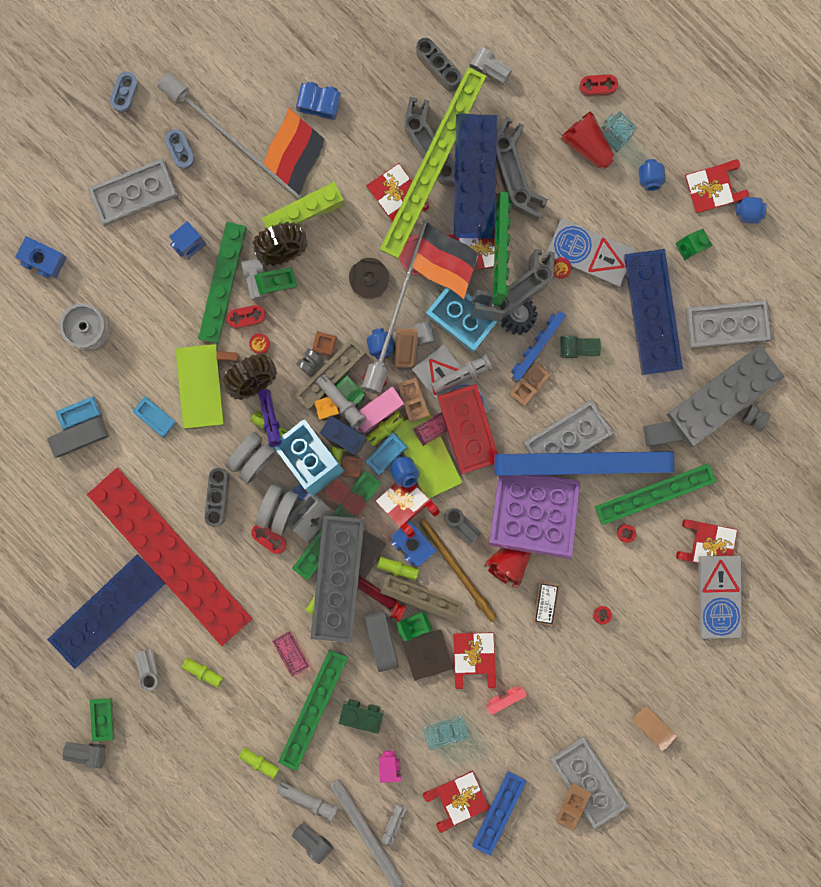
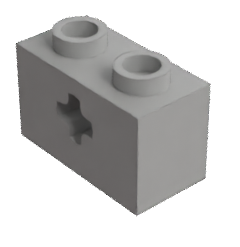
M308 494L288 516L286 524L308 542L322 527L323 515L332 516L335 512L316 494L313 497Z

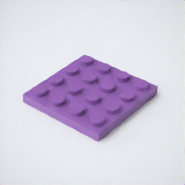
M498 475L489 546L571 559L580 481L547 475Z

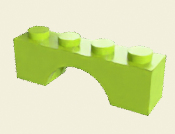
M335 182L263 217L262 220L266 228L278 225L279 222L281 224L285 222L301 224L314 216L328 214L344 206V199Z

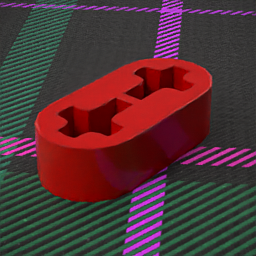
M609 74L585 76L580 82L579 90L584 96L611 95L618 87V80L615 76ZM606 81H609L610 84H613L611 86V89H608L607 86L600 85H604ZM586 82H590V85H597L593 86L591 90L584 87Z
M258 305L243 307L230 311L227 321L235 329L261 324L266 318V313ZM254 310L262 313L258 320L254 317L248 318V315L254 314ZM235 314H238L239 317L245 316V319L239 320V324L231 321Z
M255 525L252 528V538L272 553L279 554L286 549L287 542L285 538L273 533L270 527L264 530V533L269 536L268 539L263 536L257 537L256 529H262L261 527ZM272 538L275 541L280 539L282 541V549L277 548L274 550V544L270 542V539Z

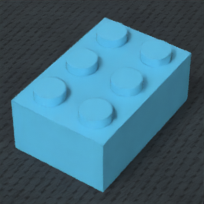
M445 288L426 312V317L470 352L474 353L498 321L470 317L471 310L475 306L471 304L472 297L466 293L463 300L458 294Z
M305 419L280 438L282 441L280 446L274 447L304 489L312 497L345 472Z

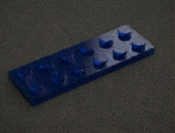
M456 114L453 238L494 239L497 115Z
M665 249L625 254L624 262L641 374L648 375L681 370L683 365Z
M137 554L47 640L74 669H77L166 583Z

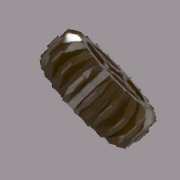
M279 222L278 225L265 228L264 231H260L259 235L254 237L255 240L252 243L255 257H257L260 263H265V265L271 264L274 266L276 264L281 265L284 262L288 263L289 260H295L296 256H300L301 252L305 251V248L308 246L307 236L300 224L295 222L281 224Z
M266 354L251 355L249 358L245 357L244 360L233 365L227 371V374L224 375L223 383L225 390L234 399L243 400L244 398L248 399L250 396H255L260 390L267 389V386L273 383L272 381L275 380L277 374L276 367Z

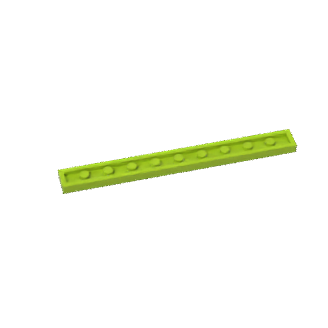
M469 67L467 68L384 239L380 251L399 259L486 80V75Z

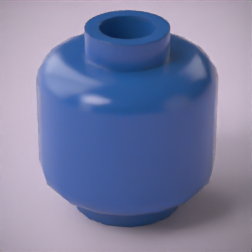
M656 159L646 160L645 164L639 167V182L645 190H658L665 183V166L657 162Z
M744 197L741 203H737L736 215L740 216L742 223L759 224L762 219H765L767 203H763V199L759 197Z
M384 328L372 330V334L367 337L369 353L376 359L380 358L388 334L387 331L384 332ZM392 335L384 358L390 357L391 353L395 350Z
M398 457L390 466V473L398 486L411 487L417 482L420 472L412 458Z

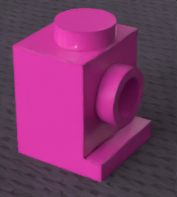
M395 750L383 751V754H379L380 783L401 781V774H397L398 771H401L400 759H396Z

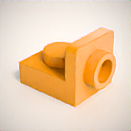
M329 397L315 401L320 421L328 419L330 415L332 417L340 415L338 407Z

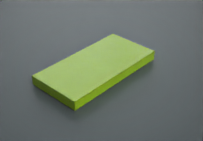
M217 345L175 348L183 429L224 425L219 364L216 359Z
M428 410L429 416L412 422L406 419L393 431L408 446L403 453L405 457L413 459L420 472L417 483L421 491L428 498H431L461 484L462 481L441 436L439 435L423 445L414 431L415 428L432 419Z

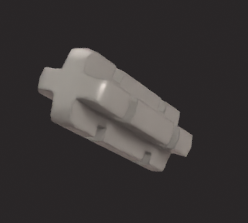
M397 804L395 806L394 815H391L385 830L387 833L383 834L382 842L386 845H393L394 835H397L403 821L401 818L406 814L407 809L402 805Z

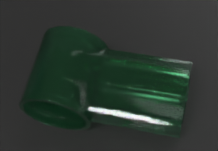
M560 337L561 358L600 356V338Z

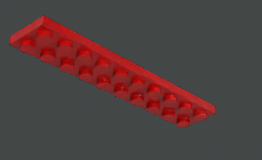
M118 467L87 494L221 646L253 619Z

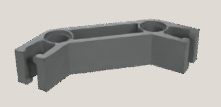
M410 97L405 117V132L422 159H424L435 136L426 123L430 101L424 100L421 106L423 113L419 116L412 114V108L415 107L417 98ZM413 122H416L420 125V127L416 130H413L409 127V125ZM448 156L442 170H450L451 175L444 177L440 173L437 181L446 186L468 190L470 180L466 179L465 181L454 176L455 172L468 173V176H471L473 165L453 162Z
M506 116L494 139L493 153L505 190L509 192L508 200L511 201V207L519 213L538 221L541 212H536L528 207V203L532 201L541 205V208L544 209L548 199L529 190L515 146L524 125L519 123L518 127L516 126L515 135L510 137L504 134L506 127H509L510 123L512 124L513 119ZM506 142L508 144V148L501 149L499 148L498 143ZM522 195L526 201L518 203L515 197Z
M535 249L529 258V272L509 285L508 297L504 298L501 305H497L502 310L497 309L493 304L492 292L477 290L472 297L471 304L475 306L471 310L470 317L492 321L503 320L543 291L553 278L555 252L549 251L546 257L542 258V263H545V265H540L539 255H542V250Z

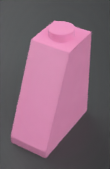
M393 387L359 410L361 415L366 416V420L360 427L356 428L358 432L362 430L365 434L381 421L386 420L396 411L404 408L403 401Z

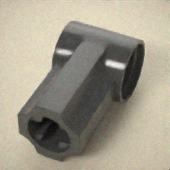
M449 508L445 511V522L467 545L474 542L481 534L461 510ZM452 511H456L459 514L458 521L454 523L450 522L448 518Z
M66 742L62 754L63 760L83 763L91 768H103L106 746Z
M305 822L301 823L291 835L307 850L308 856L317 864H320L334 849L325 837L319 836Z

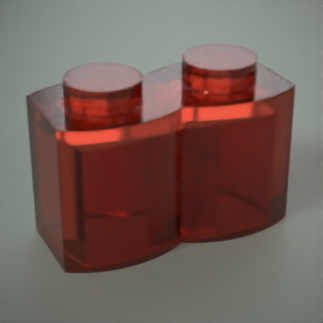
M334 480L326 490L328 497L334 502L342 504L344 509L351 515L360 516L368 506L363 497L351 492L350 488L339 480Z

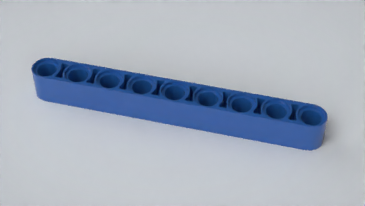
M674 452L494 454L495 475L674 472Z

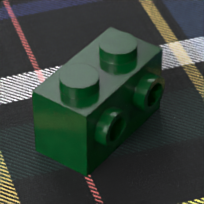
M353 699L344 701L338 724L379 734L384 710H381L380 706L373 704L368 706L361 705L360 701Z

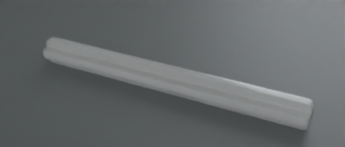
M339 779L335 780L330 785L331 789L392 887H401L403 881L342 782Z

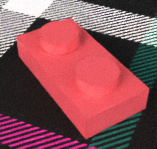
M514 686L506 691V695L502 697L497 695L488 700L489 704L486 707L490 715L526 697L527 694L522 686L519 688Z

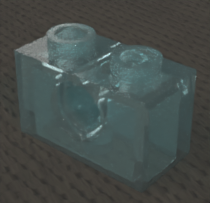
M621 111L616 115L612 113L601 127L609 145L616 152L632 138L637 129Z
M462 715L423 727L429 750L469 738Z

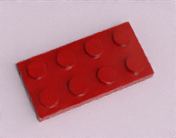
M477 384L437 396L460 473L464 474L494 464V454H498Z

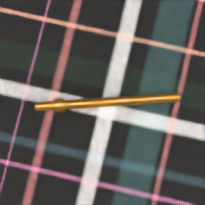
M423 519L419 524L476 601L475 605L479 610L482 609L490 622L494 621L497 616L489 607L488 600L485 596H481L428 521Z

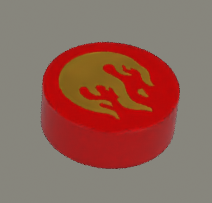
M563 257L556 258L554 260L553 276L559 279L568 277L572 269L570 261Z
M258 333L251 337L249 346L254 353L264 354L270 348V341L266 335Z

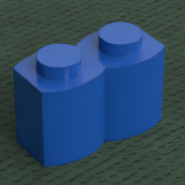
M314 82L301 83L296 110L305 114L336 120L341 92H338L337 88L331 86L320 88Z

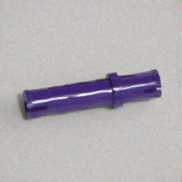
M263 389L258 392L264 418L263 428L267 432L269 446L277 447L282 444L279 434L280 425L276 421L271 392L268 389Z

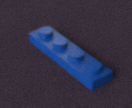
M559 311L557 315L554 313L546 322L549 325L545 332L540 330L534 340L537 341L533 348L529 346L522 355L525 357V360L522 364L517 362L511 371L514 375L511 379L516 383L519 382L566 317L564 313Z
M507 771L472 843V847L491 856L527 782L526 779Z

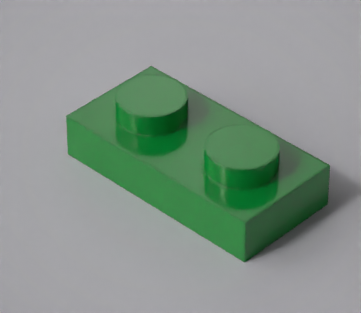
M292 267L254 275L260 295L298 287Z
M112 698L91 699L92 742L114 740Z

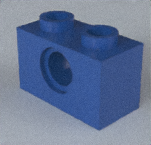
M188 221L169 236L173 241L170 244L180 257L185 255L188 260L206 245L203 238Z
M28 236L25 237L15 258L21 261L19 265L29 270L34 267L39 270V275L48 279L50 276L57 278L67 259L61 252ZM44 255L43 262L37 264V257Z
M409 521L408 524L416 534L412 538H408L399 529L391 536L393 538L391 543L398 551L402 549L407 554L404 558L412 567L415 564L419 567L437 550ZM409 539H415L418 542L416 550L410 551L406 547Z

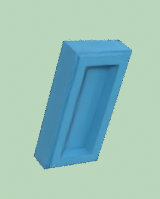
M94 396L56 411L64 431L102 416Z
M146 396L132 411L163 438L177 423Z
M394 432L365 462L380 476L408 446Z

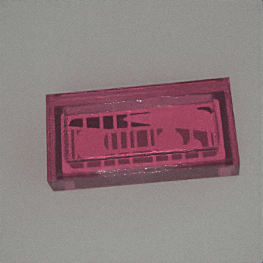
M442 412L413 428L422 446L448 432Z
M291 631L272 641L291 677L310 667Z

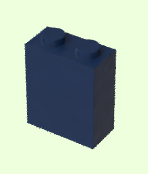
M331 415L320 431L323 437L356 457L367 442L365 436Z

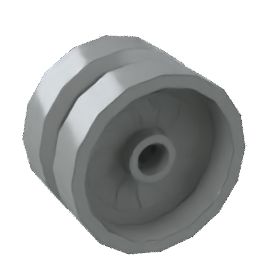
M78 303L68 307L62 314L59 322L60 333L63 339L70 345L83 351H94L102 347L110 334V323L107 317L99 309L86 303Z
M252 432L237 447L225 464L233 473L243 467L239 478L246 484L252 482L266 468L276 453V449L270 447L269 444H265L259 449L262 444V437L256 432Z
M271 484L260 504L255 525L266 529L272 519H274L271 530L273 533L282 536L288 526L286 524L287 518L297 505L299 494L288 491L282 501H280L283 494L282 487Z

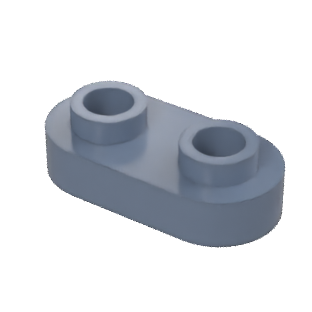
M123 72L116 80L110 103L117 112H126L132 105L138 88V80L133 73ZM130 81L131 85L126 87V82ZM125 100V103L119 105V101Z
M178 129L170 130L165 136V142L171 156L179 168L188 169L195 161L188 141L182 131ZM174 139H180L178 144L173 143ZM186 156L188 157V160L186 162H182V157Z

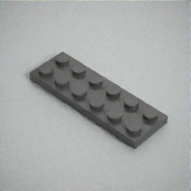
M759 345L666 415L689 446L693 447L785 376L764 348Z
M323 515L310 639L352 643L365 519Z

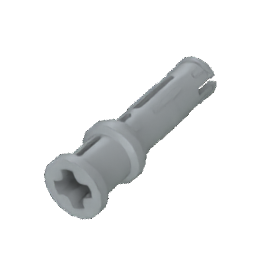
M482 354L481 358L473 362H466L465 367L432 382L431 385L438 395L470 377L475 379L477 375L493 369L487 356Z
M322 375V377L318 378L316 384L338 407L340 416L347 419L353 430L360 427L365 422L366 416L360 414L355 408L354 402L348 401L327 375Z
M283 781L276 794H280L310 809L313 815L317 814L327 819L329 823H331L338 809V805L333 806L323 801L321 797L316 799Z

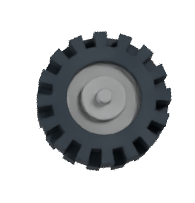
M531 300L526 302L503 320H500L499 322H502L501 327H506V332L511 330L512 335H515L516 332H518V335H522L523 332L527 333L537 320L538 312H535L536 306L532 307L533 302Z

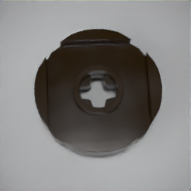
M364 258L351 268L349 283L353 292L365 299H374L382 296L388 288L389 272L380 260ZM368 273H371L372 277L375 278L370 284L363 280L364 276H368Z

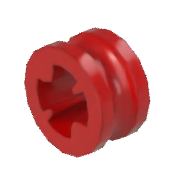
M623 524L617 529V537L624 543H630L636 537V530L629 524ZM624 528L632 532V534H629L631 536L629 539L621 535V533H624L622 531Z
M397 602L390 619L396 618L397 622H399L406 605L401 606Z
M599 606L593 612V619L598 624H607L612 618L611 610L605 606ZM603 609L606 611L605 614L608 618L600 621L597 612L599 610L602 612Z

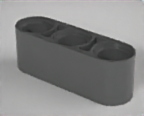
M430 38L419 39L416 45L418 59L446 90L455 91L458 89L461 80L459 70ZM426 46L430 48V51L423 53L420 49ZM436 61H440L443 63V66L437 68L433 64ZM454 76L457 80L450 83L447 81V77Z
M97 417L47 438L54 458H58L109 437L102 417Z
M672 421L643 426L646 446L685 440Z
M222 468L212 469L208 478L205 522L212 527L221 526L226 519L230 476L228 471ZM221 471L224 474V480L217 483L214 476L217 472ZM215 492H220L222 495V500L219 503H215L212 499ZM213 512H217L220 515V520L216 524L210 520Z
M385 610L365 614V621L378 672L399 668Z

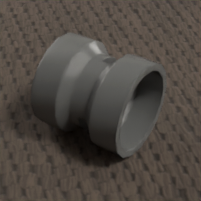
M308 348L303 359H299L296 365L312 376L315 373V368L321 365L324 360Z
M752 404L746 411L742 422L747 425H753L756 430L761 432L768 423L771 414L766 411H760L757 406Z

